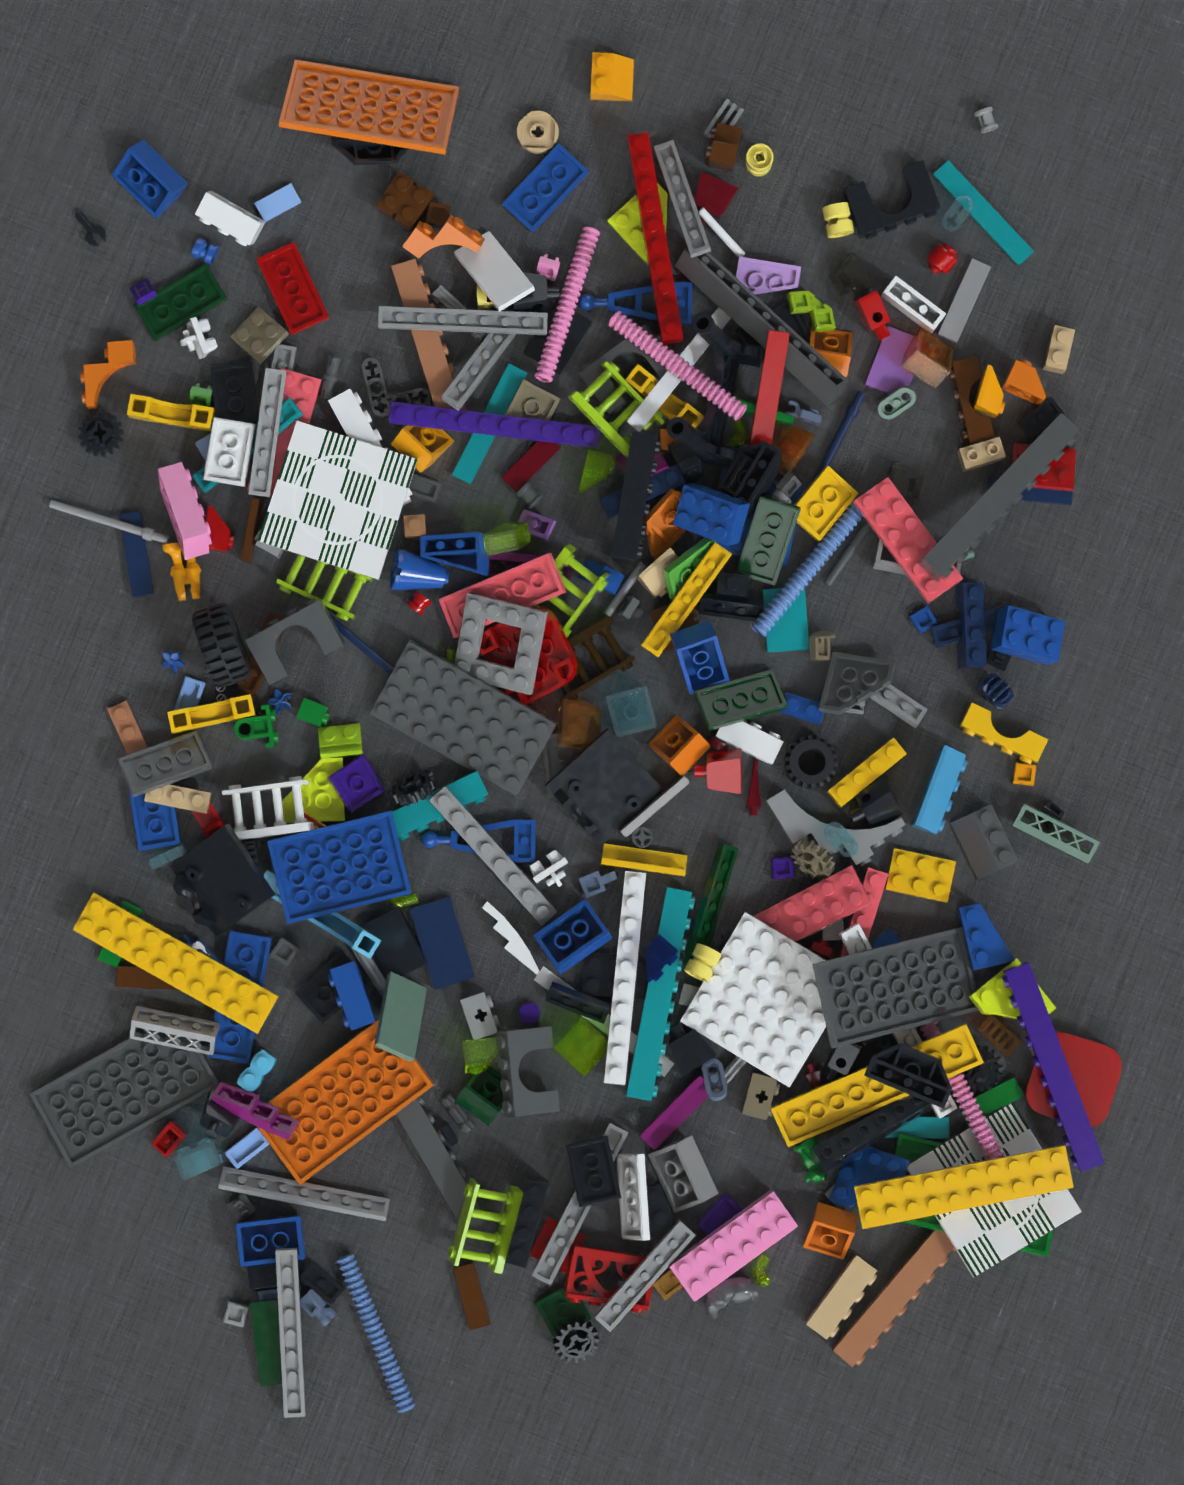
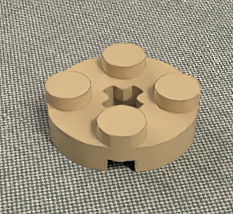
M532 111L518 123V141L522 148L534 154L545 153L552 150L558 140V124L547 112ZM536 127H540V130L544 131V134L540 135V137L532 134Z

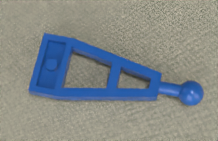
M674 282L681 325H692V282ZM652 286L608 293V298H594L591 294H584L579 299L580 307L586 311L593 309L594 306L608 307V312L616 313L621 311L622 315L658 322L656 314L642 311V295L653 293ZM635 296V310L614 306L615 299Z
M514 819L482 825L486 831L514 826V855H507L513 862H535L536 820ZM456 830L451 831V836L437 835L433 831H427L422 835V844L427 848H433L437 844H451L452 849L477 854L470 846L458 844V836L461 835Z

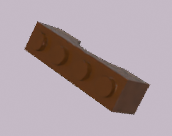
M977 357L952 362L951 368H948L950 381L954 380L955 388L952 389L954 400L959 403L960 409H957V416L959 422L962 421L964 429L961 430L963 442L967 441V445L970 446L994 439L991 418L983 417L976 413L969 401L971 387L981 379Z

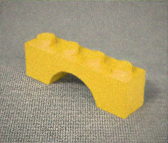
M639 364L625 379L643 399L649 395L658 383L657 379ZM672 393L658 409L669 420L681 417L695 429L704 418V415L690 404L680 400Z
M130 394L127 410L128 417L132 419L209 432L212 430L213 418L216 416L215 409L212 407L194 404H175L135 394Z
M251 694L211 704L167 712L171 732L174 734L255 716Z
M970 703L959 727L963 728V733L974 737V735L980 736L983 743L990 746L996 744L1001 747L1000 751L1008 755L1015 753L1020 756L1019 760L1029 765L1032 762H1038L1048 741L1047 738L1030 730L1018 738H1007L1000 735L992 725L991 711L974 703Z
M892 738L827 791L828 795L841 808L907 753L895 738Z

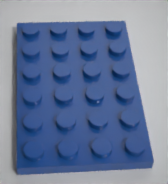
M392 811L267 841L287 924L412 894Z

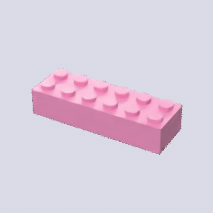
M769 1190L674 1259L668 1267L690 1298L695 1302L797 1228L798 1225L774 1191Z

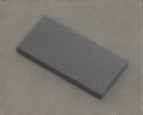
M196 730L117 759L132 797L212 769V764Z

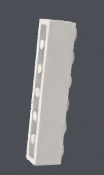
M348 389L328 400L347 437L382 448L379 442L382 440V437L377 428L373 430L369 423L372 422V419L367 410L363 412L359 406L362 401L357 392L352 393L351 389ZM410 488L408 489L403 506L411 502L409 496L413 494Z

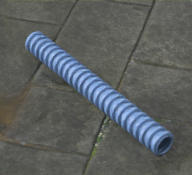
M850 503V508L845 510L846 513H842V517L837 519L838 522L833 524L834 527L829 529L830 532L825 534L826 537L821 539V543H817V548H813V553L808 554L809 558L806 557L804 559L805 563L802 562L800 564L801 567L796 569L797 572L792 574L793 577L788 579L789 582L784 584L785 587L780 589V593H776V598H772V603L767 604L768 608L763 609L764 613H760V617L755 619L756 622L751 624L752 629L757 634L764 637L767 636L766 632H770V627L775 626L774 622H778L779 616L782 617L784 615L783 611L786 612L788 610L787 607L792 605L791 602L796 600L795 597L800 595L799 592L804 590L803 587L808 586V581H812V576H816V571L821 570L820 566L825 565L824 561L829 560L828 557L833 555L832 552L837 550L836 547L841 545L840 542L845 540V536L849 535V531H853V526H857V521L862 520L861 516H864L854 503Z
M352 1253L345 1255L336 1262L337 1264L340 1263L339 1269L343 1271L342 1276L346 1278L344 1281L348 1283L347 1288L351 1290L349 1294L353 1295L352 1301H355L354 1306L358 1308L357 1313L361 1315L359 1318L363 1320L362 1326L365 1325L366 1327L364 1330L368 1332L367 1338L371 1340L369 1343L373 1344L372 1350H375L376 1353L374 1355L378 1357L377 1362L381 1364L380 1369H383L382 1375L386 1376L384 1380L385 1382L388 1381L387 1387L391 1389L392 1399L396 1401L395 1406L399 1408L397 1411L398 1413H403L411 1410L415 1406V1403H412L413 1397L409 1396L410 1390H407L408 1385L404 1383L405 1378L401 1376L403 1373L399 1371L400 1365L397 1366L396 1364L398 1360L394 1359L395 1353L391 1351L393 1348L389 1347L390 1341L386 1339L388 1336L384 1334L385 1329L381 1327L383 1324L379 1322L380 1316L376 1315L378 1311L377 1309L374 1310L375 1304L371 1302L373 1299L369 1297L370 1292L366 1290L367 1285L363 1283L365 1280L361 1278L362 1272L359 1273L360 1267L356 1266L357 1260L353 1258L355 1255Z

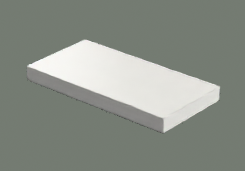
M488 231L482 235L485 240L477 253L466 247H461L454 251V254L495 307L501 311L535 291V289L491 232Z
M634 1153L617 1154L618 1184L621 1193L619 1203L622 1239L650 1240L645 1155Z

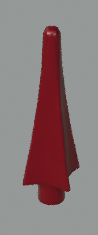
M756 758L753 760L751 784L746 808H749V816L757 817L758 809H761L758 759Z
M814 1062L806 1064L807 1072L804 1074L811 1088L814 1089L821 1086L820 1070L815 1069Z

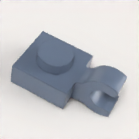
M789 401L788 405L793 406L795 412L790 413L786 411L785 414L792 415L800 421L819 427L822 419L819 411L812 408L801 410L797 402Z
M599 871L579 878L586 898L606 891L604 884L614 881L618 877L615 871L600 876Z
M312 1289L300 1299V1306L312 1318L316 1316L324 1326L337 1315L333 1309L324 1307L326 1303Z

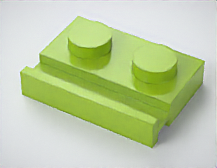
M360 723L318 728L321 759L363 754Z

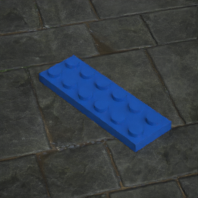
M230 931L224 965L264 987L272 938ZM215 1010L213 1022L220 1023L219 1031L216 1037L214 1054L207 1055V1057L250 1064L255 1032Z

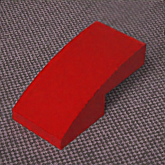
M211 801L207 814L192 811L206 838L224 826Z

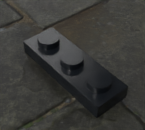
M704 593L700 599L698 614L755 621L756 618L760 617L759 614L763 613L764 601Z
M553 981L545 999L546 1002L604 1024L611 1008L609 1003Z

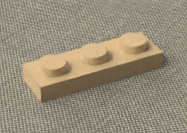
M166 785L147 792L144 801L207 814L212 793Z

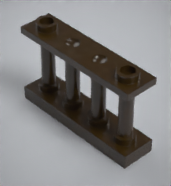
M610 616L568 640L573 652L576 651L574 648L580 644L583 647L586 646L602 674L590 680L576 656L578 663L577 674L584 685L572 691L569 684L562 686L561 689L565 696L560 698L562 703L566 701L568 704L574 702L579 698L578 694L620 669L624 672L634 666L632 664L635 661L634 656L626 658L611 632L612 628L610 626L614 625V622ZM599 633L605 637L620 662L611 669H608L592 642L594 641L592 637Z

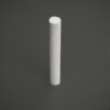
M704 207L698 211L700 217L738 258L739 256L743 257L745 252Z

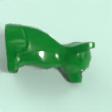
M816 1136L809 1138L793 1149L794 1152L801 1154L803 1163L808 1169V1173L804 1177L806 1183L810 1181L820 1182L827 1178V1175L825 1173L822 1174L811 1157L812 1149L819 1146Z

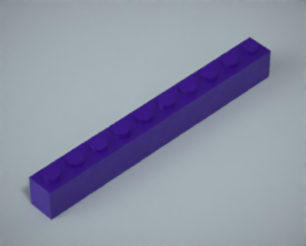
M1024 962L1003 970L1004 976H1002L1004 986L1005 988H1010L1012 996H1009L1013 1008L1018 1009L1020 1014L1017 1016L1018 1023L1021 1028H1025L1027 1036H1024L1028 1048L1033 1049L1035 1054L1032 1056V1060L1036 1069L1040 1067L1042 1076H1039L1043 1088H1048L1050 1096H1047L1051 1109L1055 1107L1057 1116H1054L1058 1128H1063L1065 1136H1062L1066 1148L1070 1147L1072 1156L1069 1157L1073 1168H1078L1080 1172L1104 1164L1103 1156L1030 963Z

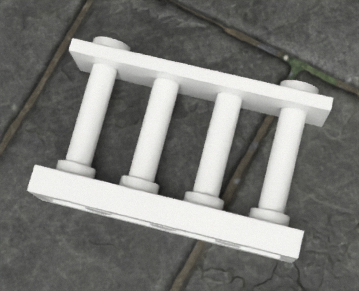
M302 776L290 777L289 782L241 788V785L228 786L229 790L222 791V795H232L235 828L233 830L239 840L315 830L314 822H307V818L304 819L301 785H308L309 780H302ZM292 787L296 816L294 824L289 825L284 821L280 788ZM272 790L276 820L274 827H266V824H264L260 791ZM252 792L255 825H253L254 829L246 830L243 824L240 794Z

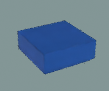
M927 605L909 616L919 634L938 623Z

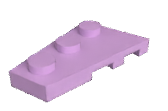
M739 256L736 278L753 294L798 288L801 267Z

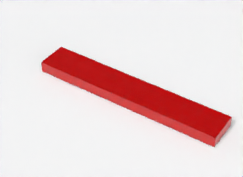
M768 329L749 446L762 441H766L769 444L772 443L790 336L789 332Z

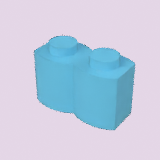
M266 1049L261 1050L253 1057L250 1067L240 1074L237 1084L249 1092L256 1090L263 1082L264 1075L268 1074L276 1065L277 1058Z

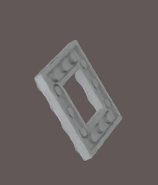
M472 592L467 593L454 665L490 685L528 695L533 694L548 612ZM486 619L521 628L514 668L479 659Z

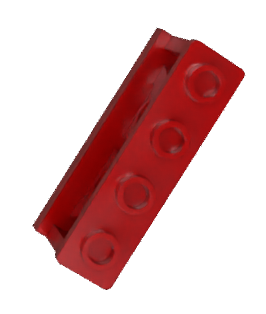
M572 1244L563 1295L568 1297L570 1302L580 1303L581 1300L589 1301V1305L601 1306L602 1303H606L621 1285L607 1292L594 1275L604 1272L609 1267L611 1261H615L618 1274L622 1278L627 1279L629 1276L622 1272V1267L629 1265L630 1269L626 1272L632 1274L647 1256ZM582 1256L584 1271L575 1273L577 1257ZM596 1260L602 1261L601 1268L592 1270V1267H597L595 1266ZM586 1275L587 1279L582 1280L579 1284H585L586 1290L583 1292L576 1291L574 1281L578 1277ZM653 1284L630 1311L643 1313V1310H649ZM593 1288L600 1296L590 1295Z

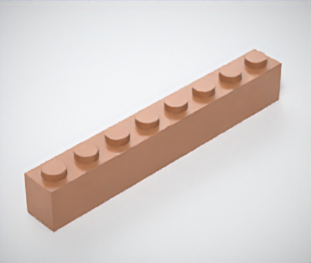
M412 259L391 266L404 307L435 308L434 303L429 304L427 296L431 295L428 284H423L421 276L425 274L421 263L417 264L416 259ZM411 330L434 407L455 409L441 400V396L453 382L452 376L455 375L452 363H447L446 356L449 355L446 343L442 344L439 337L443 335V332ZM465 404L461 407L460 410L467 411Z
M932 1230L832 1347V1350L851 1367L862 1363L866 1357L864 1353L868 1348L873 1349L880 1341L879 1335L883 1331L885 1333L889 1331L894 1324L892 1320L896 1315L900 1317L906 1311L907 1302L910 1299L915 1300L921 1293L919 1288L924 1282L928 1284L935 1276L933 1272L938 1266L942 1268L949 1259L947 1255L951 1250L956 1251L946 1233Z

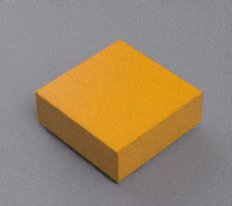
M1015 762L1012 784L1034 786L1036 765Z

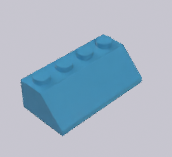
M947 745L940 747L911 824L912 827L934 835L938 831L942 832L946 821L943 819L945 811H950L953 803L950 797L952 792H957L960 780H957L960 772L963 773L968 762L965 760V754Z

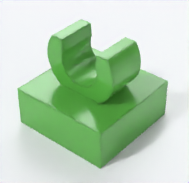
M200 383L192 386L189 405L211 407V385H208L207 389L201 388Z

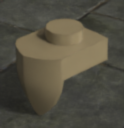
M822 630L810 635V660H831L830 639L836 638L833 633Z

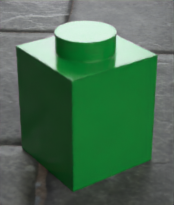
M304 698L296 718L317 727H322L323 724L326 725L328 723L331 713L328 712L329 708L327 706Z

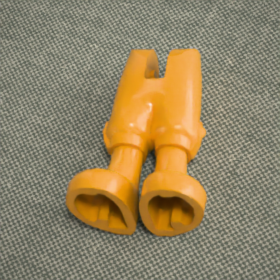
M179 543L163 544V551L169 554L174 566L171 567L170 575L173 577L178 601H186L185 584H191L192 599H200L201 568L196 563V557L187 559L186 568H184Z

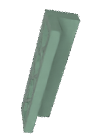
M1026 803L1023 804L1013 820L1012 826L1088 864L1100 843V840ZM1025 810L1034 813L1036 821L1023 817ZM1050 821L1054 824L1055 830L1051 831L1041 826L1040 823ZM1066 830L1072 832L1074 840L1061 836L1060 832ZM1088 840L1094 844L1091 850L1079 845L1078 842Z

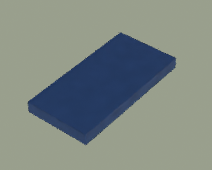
M450 896L409 909L423 955L428 963L426 965L434 990L474 978L475 975Z

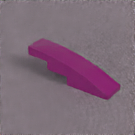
M220 1082L211 1096L213 1101L241 1119L287 1140H290L298 1126L297 1119L280 1114L279 1107L259 1101L258 1094Z

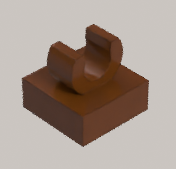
M430 202L426 223L442 227L449 217L451 206Z

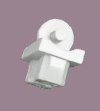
M197 317L190 318V322L186 324L188 330L183 331L184 339L180 341L181 346L187 345L189 351L196 350L198 358L202 359L217 348V343L214 337L204 339L203 333L210 330L208 319L197 320Z
M554 850L546 855L552 864L546 870L539 860L530 865L536 884L551 875L552 877L545 881L548 887L555 882L558 887L562 886L560 879L565 877L566 874L563 870L555 874V871L568 864V861Z

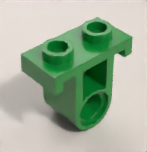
M261 705V710L266 711L265 716L243 718L235 723L234 732L238 738L247 741L269 738L270 743H265L266 748H276V742H279L278 730H274L273 722L276 721L275 709H271V705ZM243 724H249L251 727L248 735L240 733V727Z

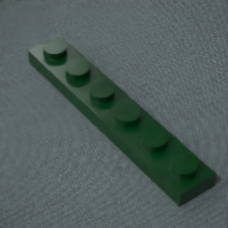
M718 843L682 963L684 965H687L690 959H694L692 953L697 943L710 946L739 848Z

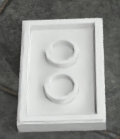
M213 418L203 480L242 487L246 486L256 424Z

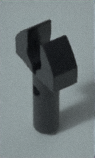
M78 211L75 217L87 231L85 240L88 244L99 247L94 240L93 233L99 234L106 242V231L103 227H94L83 212Z

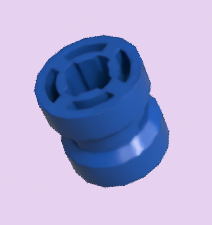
M199 237L193 247L191 256L196 259H204L205 263L211 265L217 256L219 245L209 244L205 239Z

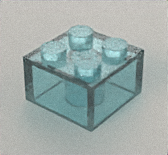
M647 686L605 697L617 739L657 728Z
M207 1137L196 1142L197 1147L195 1148L189 1145L177 1150L178 1155L173 1158L183 1181L226 1162L217 1138L212 1140Z

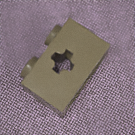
M752 1072L741 1113L767 1120L768 1116L772 1117L771 1108L775 1106V1104H771L773 1095H778L780 1087L777 1080L770 1076ZM762 1090L767 1099H763L760 1103L756 1094H760Z

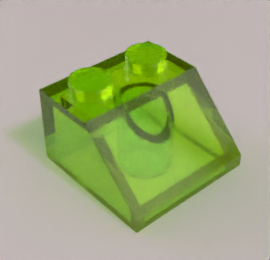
M582 1017L554 1046V1049L585 1076L607 1053L608 1040Z

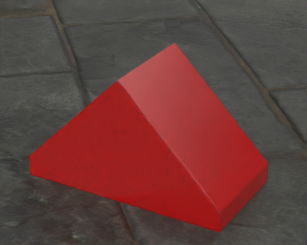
M172 1120L151 1145L167 1159L189 1133L175 1120Z

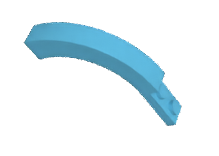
M266 870L263 876L276 894L271 898L282 904L276 876ZM338 912L308 919L369 959H371L381 942L379 938Z

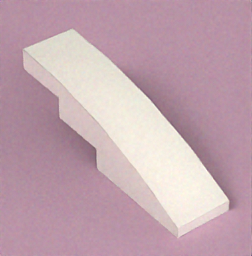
M487 901L482 908L498 921L493 928L509 941L504 948L535 974H538L540 971L520 935L507 919Z

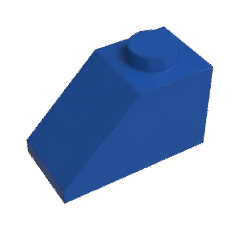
M586 559L583 566L599 578L606 572L610 574L606 579L608 584L603 591L615 596L624 579V575L605 565ZM579 573L578 579L594 586L593 583Z

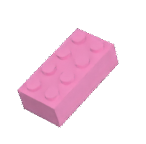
M182 462L159 468L160 492L184 559L187 560L208 554L209 545L212 544L209 535L211 531L208 522H204L203 507L201 504L198 505V495L195 486L192 487L190 481L192 479L189 469H185Z

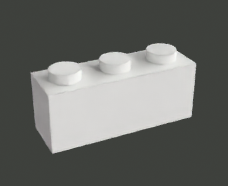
M212 190L205 193L195 215L200 217L199 220L207 225H215L220 233L234 236L236 238L235 241L244 246L255 243L266 222Z
M897 276L894 277L881 296L930 334L933 333L946 315L944 311Z
M742 721L721 727L715 736L735 748H741V751L769 765L773 764L783 744V741L780 740V735L772 731L767 734L761 731L762 727L754 722L747 724Z

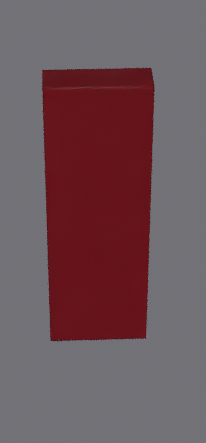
M538 441L502 476V479L517 493L561 447L557 443Z

